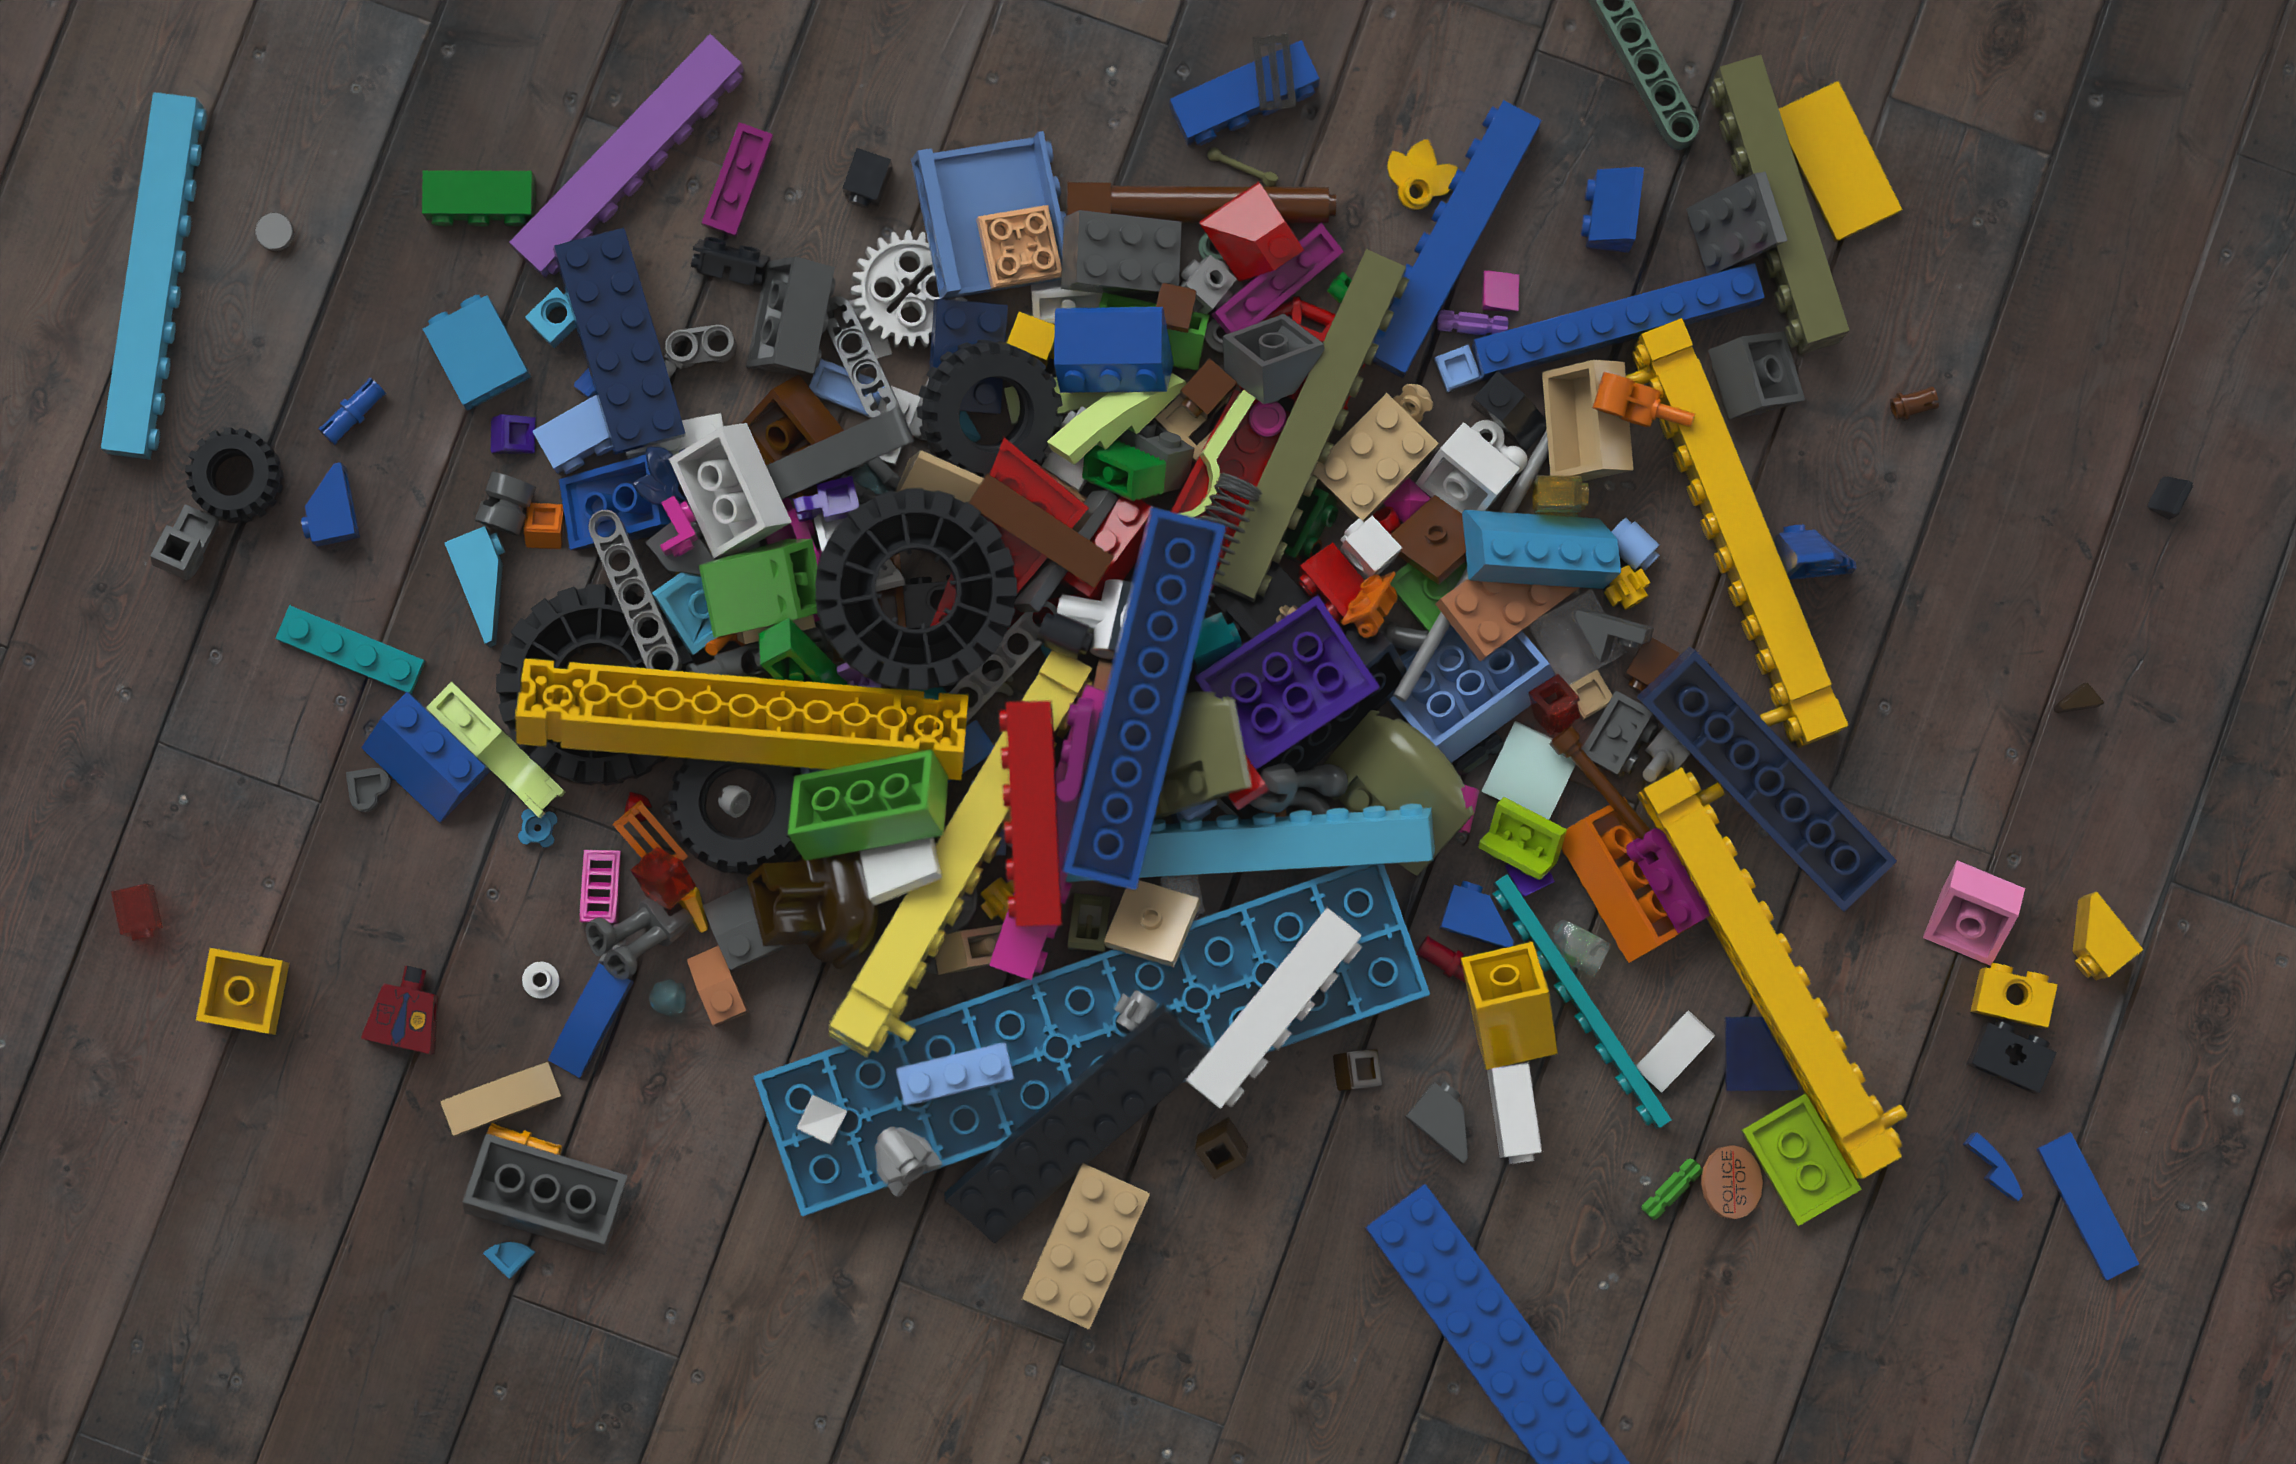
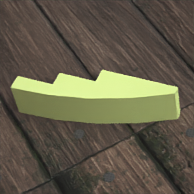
M1171 373L1167 392H1111L1074 417L1051 437L1047 443L1053 452L1075 465L1096 444L1106 450L1127 429L1138 434L1180 394V390L1187 383Z

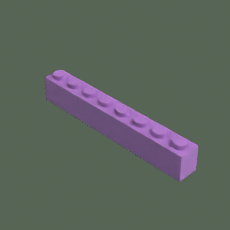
M709 34L509 242L513 249L544 278L550 272L553 275L558 273L559 267L553 251L554 245L592 236L593 232L591 230L600 220L603 223L608 221L617 211L618 206L616 204L625 194L630 197L643 184L641 178L651 168L655 171L668 158L666 152L676 142L680 145L693 132L691 126L701 116L705 119L718 106L716 100L725 90L730 93L741 83L743 79L741 74L744 72L742 63Z

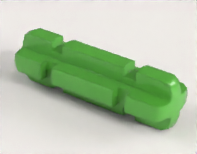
M1687 1159L1679 1167L1680 1171L1678 1173L1674 1172L1655 1192L1656 1196L1654 1198L1650 1197L1642 1205V1210L1651 1219H1658L1666 1211L1664 1208L1671 1206L1690 1186L1689 1182L1691 1180L1695 1181L1702 1174V1167L1694 1159Z

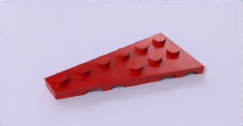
M1005 437L1003 438L989 475L1072 529L1089 507ZM981 514L994 524L1002 535L1001 539L1006 548H1009L1014 562L1015 578L1017 577L1018 594L1048 557ZM952 572L930 627L938 624L948 615L943 612L945 608L952 609L956 596V585H950V581L954 580Z

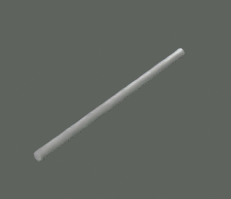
M1547 430L1499 512L1515 513L1549 455ZM1467 568L1465 569L1456 587L1468 579ZM1442 612L1439 614L1393 694L1400 701H1407L1451 625Z

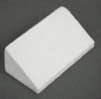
M1061 280L1031 285L1033 317L1051 324H1055L1056 308H1099L1102 293L1061 289Z

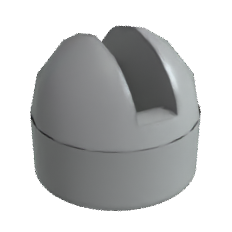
M736 785L724 787L722 789L724 792L722 797H718L720 808L734 818L740 817L750 805V793Z

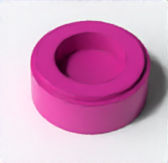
M1258 402L1249 413L1251 429L1262 437L1275 436L1284 428L1286 423L1285 410L1278 402L1267 404Z

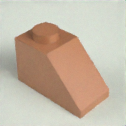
M719 946L687 959L698 993L713 1026L717 1027L749 1013L734 974L729 969Z

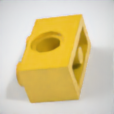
M1991 963L1990 968L1980 969L1971 1012L2040 1029L2048 1028L2058 986L2048 982L2049 976L2027 971L2026 977L2012 974L2013 967L1997 963ZM2012 984L2019 986L2023 992V1000L2019 1005L2011 1004L2006 997V991Z

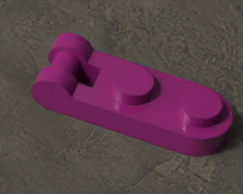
M1079 697L1078 704L1070 703L1067 725L1074 726L1072 741L1064 740L1061 762L1068 763L1066 777L1061 779L1056 787L1058 797L1065 802L1073 801L1079 793L1094 699Z

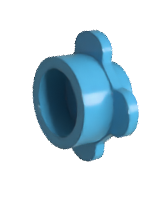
M531 809L523 811L521 815L523 820L522 831L518 834L520 842L525 845L531 842L540 843L545 848L550 847L554 843L552 832L553 826L557 823V816L553 812L548 811L540 819ZM536 825L541 826V830L538 832L534 829Z

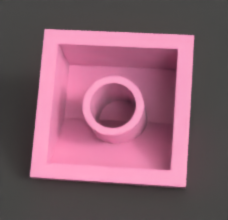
M1957 860L1941 890L1923 938L1991 966L2019 916L2025 888Z

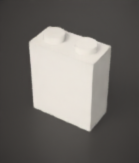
M1529 1063L1487 1070L1500 1158L1508 1157L1509 1164L1534 1161L1533 1153L1542 1152Z

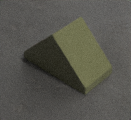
M1074 893L1068 950L1105 953L1104 940L1107 935L1111 897Z

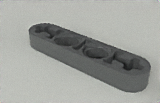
M836 296L830 298L826 310L828 314L827 331L866 413L870 418L881 414L879 410H876L878 404L872 393L877 391L884 402L888 403L886 405L887 411L900 407L855 309L843 297ZM836 308H840L844 312L843 318L848 328L842 330L838 321L833 318ZM851 337H859L863 342L861 349L853 354L846 353L844 351L846 340ZM867 367L876 369L877 376L872 383L862 384L859 382L858 376L861 370Z

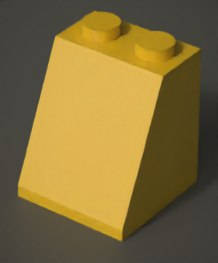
M1533 942L1461 958L1478 1045L1486 1070L1558 1054L1549 991Z

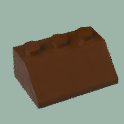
M799 374L773 388L742 422L747 423L765 465H769L845 431ZM859 466L823 482L840 479L843 474L849 477L859 468ZM817 485L796 493L791 497L794 500L803 496L817 495Z

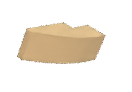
M546 1062L442 1100L440 1103L453 1136H459L546 1103L562 1095L550 1064Z

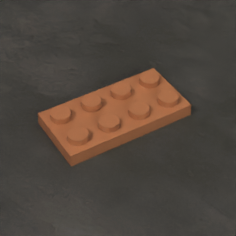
M1467 579L1438 600L1435 605L1481 662L1581 587L1469 581Z

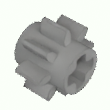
M1137 990L1133 992L1131 997L1123 994L1114 1010L1120 1013L1116 1022L1132 1031L1154 1012L1159 1004Z

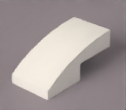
M1688 1010L1644 1056L1636 1067L1662 1093L1714 1038L1715 1034Z

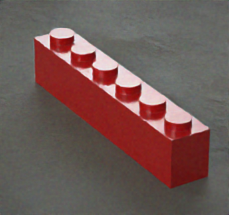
M1052 700L1006 702V710L999 711L1000 732H1007L1008 747H1001L1002 769H1009V784H1003L1004 807L1011 806V821L1005 822L1006 844H1012L1013 858L1006 859L1007 881H1014L1015 896H1008L1009 918H1016V927L1061 925L1063 920Z

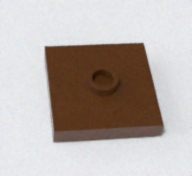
M1436 495L1391 534L1402 547L1397 556L1438 585L1467 560L1462 513Z

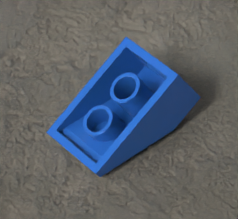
M646 454L559 479L570 550L595 547L588 525L592 515L601 510H610L617 514L623 522L630 540L653 537L671 523L663 505L649 503L633 487V483L636 480L650 474ZM609 519L602 521L598 526V535L610 537L616 530V523Z

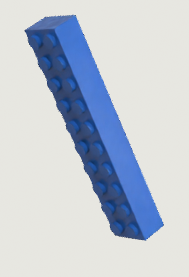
M1150 507L1062 864L1064 873L1135 890L1137 888L1225 525Z
M1426 1184L1421 1185L1364 1227L1536 1464H1630Z

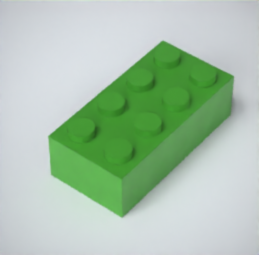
M927 750L794 776L788 835L805 861L941 836L944 833L948 775L933 750Z

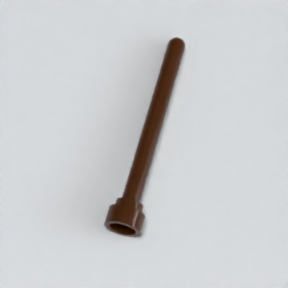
M1572 725L1565 728L1552 739L1549 745L1558 755L1563 754L1565 758L1570 757L1636 836L1644 839V835L1651 829L1581 748L1583 744L1579 740L1581 737ZM1652 852V854L1654 855V857H1655L1657 860H1659V858L1657 857L1656 853H1655V852Z

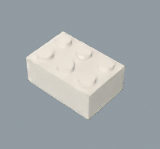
M747 423L720 427L669 458L713 558L741 553L791 523L790 517Z

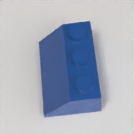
M1163 307L1056 308L1054 366L1060 393L1167 392L1174 362Z
M406 692L386 712L361 747L439 823L491 772L482 761L409 692Z

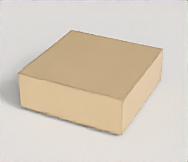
M1598 670L1565 688L1583 720L1607 707L1613 696Z

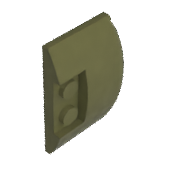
M1191 692L1184 694L1154 819H1160L1251 787L1234 699L1223 697V700L1215 696V692Z
M1371 710L1324 763L1341 767L1348 779L1346 792L1341 797L1332 798L1334 800L1339 799L1352 813L1363 812L1364 808L1371 806H1383L1385 811L1400 810V807L1406 804H1420L1422 808H1431L1435 845L1434 859L1474 815L1472 806L1466 809L1461 788L1465 786L1447 757L1424 734L1400 719H1395L1394 721L1390 718L1378 716L1379 711ZM1431 861L1400 862L1398 864L1417 876Z

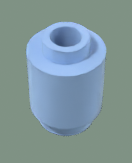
M1625 517L1611 531L1618 539L1619 557L1626 564L1630 565L1634 571L1639 567L1645 571L1660 556L1655 551L1659 544L1636 521L1631 523Z

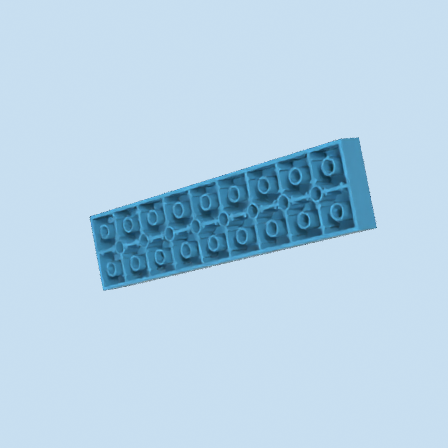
M1384 863L1352 865L1195 920L1190 927L1174 967L1113 949L1036 976L1031 980L1019 982L906 1022L907 1025L915 1029L910 1041L907 1042L888 1031L889 1035L880 1051L877 1053L872 1050L868 1058L843 1044L753 1076L801 1216H807L888 1187L877 1173L876 1151L874 1148L878 1142L877 1137L890 1127H895L896 1129L905 1128L907 1131L924 1138L943 1163L940 1168L994 1150L1130 1032V1030L1116 1022L1120 1013L1114 1010L1123 994L1131 997L1133 992L1137 990L1158 1003L1157 1008L1164 1003L1212 1049L1327 907L1362 935L1357 941L1362 948L1349 964L1342 960L1333 970L1339 976L1325 993L1321 989L1315 992L1310 999L1315 1004L1302 1021L1296 1017L1286 1028L1292 1034L1280 1048L1429 996L1430 992ZM1006 1043L1015 1080L908 1106L904 1104L897 1068ZM1271 1046V1048L1266 1053L1272 1052L1277 1049ZM812 1095L847 1111L832 1145L797 1129ZM931 1170V1171H928V1172L924 1171L923 1174H926V1173H929V1172H932V1171H935V1170Z

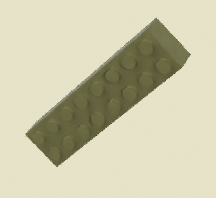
M1762 55L1721 66L1711 82L1712 87H1709V95L1713 107H1719L1723 117V121L1719 122L1722 137L1725 142L1730 141L1734 155L1730 156L1733 171L1736 176L1741 175L1742 180L1755 173L1766 171L1788 240L1766 251L1767 257L1763 258L1766 274L1769 279L1774 278L1778 289L1777 292H1774L1779 313L1785 312L1789 326L1785 327L1788 343L1791 348L1796 346L1798 355L1840 343L1850 330Z

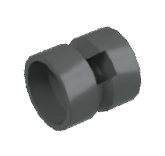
M491 472L485 489L489 497L488 500L481 501L475 521L490 528L520 536L526 519L522 511L523 508L530 507L536 487L514 477Z

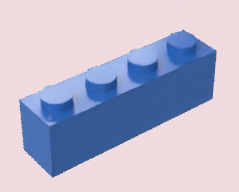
M1302 40L1171 98L1169 107L1187 145L1196 142L1197 146L1214 140L1217 137L1216 132L1227 127H1229L1230 131H1234L1247 125L1250 122L1248 118L1256 114L1262 113L1263 116H1268L1277 112L1283 107L1281 103L1295 98L1297 102L1315 94L1314 88L1319 87L1320 78Z

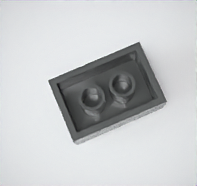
M1083 210L1065 216L1061 289L1102 294L1104 292L1113 295L1158 300L1162 283L1179 286L1181 222Z

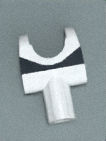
M1115 579L1107 580L1101 601L1062 594L1058 603L1057 613L1090 625L1088 632L1094 633L1090 652L1093 655L1113 660L1132 582Z

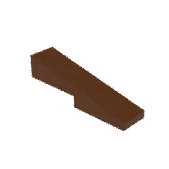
M988 473L968 502L980 510L981 514L1092 587L1096 586L1114 559V556Z

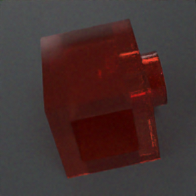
M659 847L645 854L641 861L630 870L645 895L669 910L696 887L682 861Z

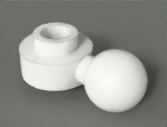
M1482 420L1471 427L1480 434L1487 432L1493 436V439L1488 443L1499 452L1508 456L1520 468L1516 474L1521 473L1525 469L1528 462L1525 451L1517 446L1507 447L1504 445V432L1497 423L1490 420Z

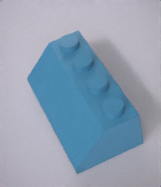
M1464 510L1462 512L1469 581L1604 589L1621 573L1618 539L1598 518Z

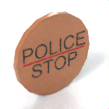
M1729 1145L1718 1148L1708 1157L1703 1167L1701 1184L1704 1198L1710 1209L1720 1217L1738 1219L1747 1216L1756 1208L1762 1194L1763 1179L1760 1166L1755 1157L1745 1148Z

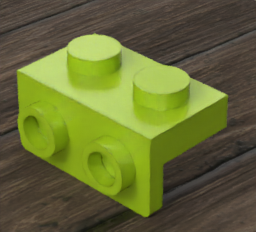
M1503 797L1496 805L1489 832L1480 840L1478 847L1494 858L1518 868L1523 873L1537 879H1542L1557 864L1567 829Z

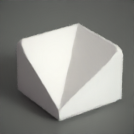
M812 1095L797 1129L832 1145L847 1111Z

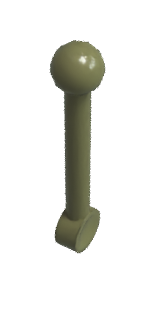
M1218 148L1208 150L1207 157L1210 161L1216 162L1219 160L1262 179L1263 183L1267 186L1273 187L1278 181L1276 174L1272 172L1264 173L1221 154Z

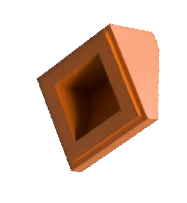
M531 503L530 507H527L524 526L526 547L560 549L562 547L563 504Z

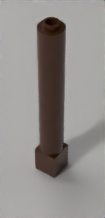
M1068 182L1067 216L1076 211L1083 210L1199 223V221L1250 187L1111 186V182ZM1263 187L1287 223H1329V216H1336V194H1329V187Z

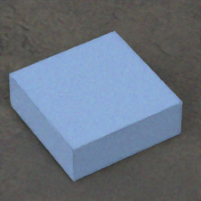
M1469 345L1434 358L1447 393L1481 380V375Z

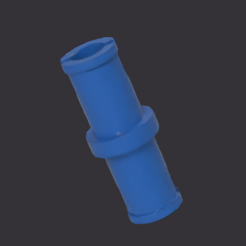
M369 377L348 400L344 398L339 403L341 407L318 428L319 431L336 445L337 441L356 422L361 424L365 420L363 415L382 396H385L386 392Z

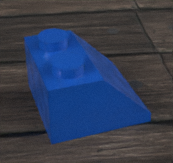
M1644 168L1598 169L1594 180H1587L1585 201H1591L1590 215H1583L1581 236L1587 237V248L1629 253L1636 239Z

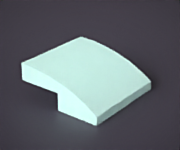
M1515 721L1482 788V792L1499 800L1506 797L1549 820L1576 764L1570 757L1565 758L1563 754L1558 755L1549 745L1553 738Z

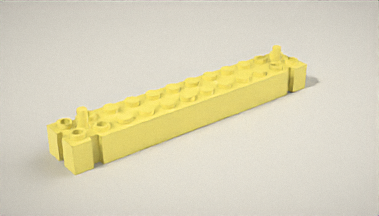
M1052 650L1022 701L1052 700L1055 741L1057 736L1064 739L1071 727L1067 725L1070 703L1078 704V698L1082 697L1086 684L1093 686L1094 681L1090 680L1091 667L1077 659ZM1003 732L936 844L942 878L907 893L829 1025L830 1037L868 1058L872 1050L877 1053L880 1051L889 1035L888 1031L907 1042L912 1038L915 1029L899 1020L907 1005L906 1000L908 996L905 993L909 987L916 989L926 972L927 964L924 963L928 955L933 958L936 956L945 940L946 932L943 931L946 924L953 926L963 910L962 906L965 901L961 898L965 892L972 895L982 877L983 869L980 866L983 861L990 864L1000 847L999 843L1002 838L999 837L1002 829L1005 831V822L1011 821V806L1004 807L1003 784H1009V769H1002L1001 747H1008L1007 732Z

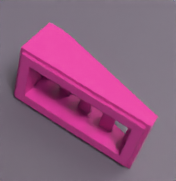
M584 850L579 922L588 923L598 917L604 918L610 924L619 923L621 851ZM592 861H612V868H592ZM591 875L611 876V883L591 882ZM591 890H610V897H591ZM590 904H609V911H590Z

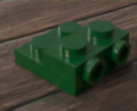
M1314 487L1310 497L1303 495L1298 506L1299 509L1303 510L1301 518L1295 530L1288 528L1282 540L1288 544L1283 555L1284 557L1303 564L1321 550L1322 541L1319 538L1325 526L1331 527L1338 516V508L1335 507L1338 501L1328 492Z

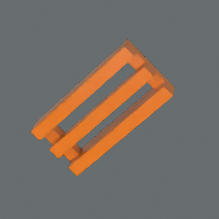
M641 800L613 823L616 830L660 880L666 876L665 873L669 869L672 871L677 867L676 864L680 860L684 861L688 857L685 851ZM639 812L643 814L674 850L675 853L671 857L668 856L636 819L635 816ZM630 822L664 861L660 866L654 862L624 827L626 823Z

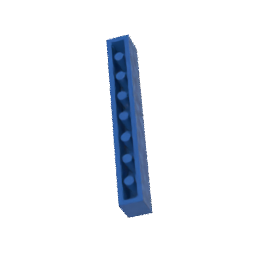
M1505 100L1502 101L1499 109L1491 107L1482 126L1488 128L1482 140L1477 138L1473 140L1465 156L1470 159L1464 172L1459 169L1457 170L1448 189L1454 191L1448 203L1440 201L1431 218L1432 221L1436 222L1430 235L1424 232L1414 250V252L1420 254L1414 266L1406 264L1404 277L1410 280L1402 298L1394 297L1389 310L1393 311L1394 315L1387 331L1379 330L1374 343L1379 345V348L1372 361L1374 364L1404 378L1539 129L1542 120Z
M1752 263L1477 338L1473 341L1472 350L1481 375V381L1491 379L1497 371L1502 375L1634 340L1639 338L1642 333L1681 318L1685 325L1755 307L1762 303L1765 296L1756 265Z

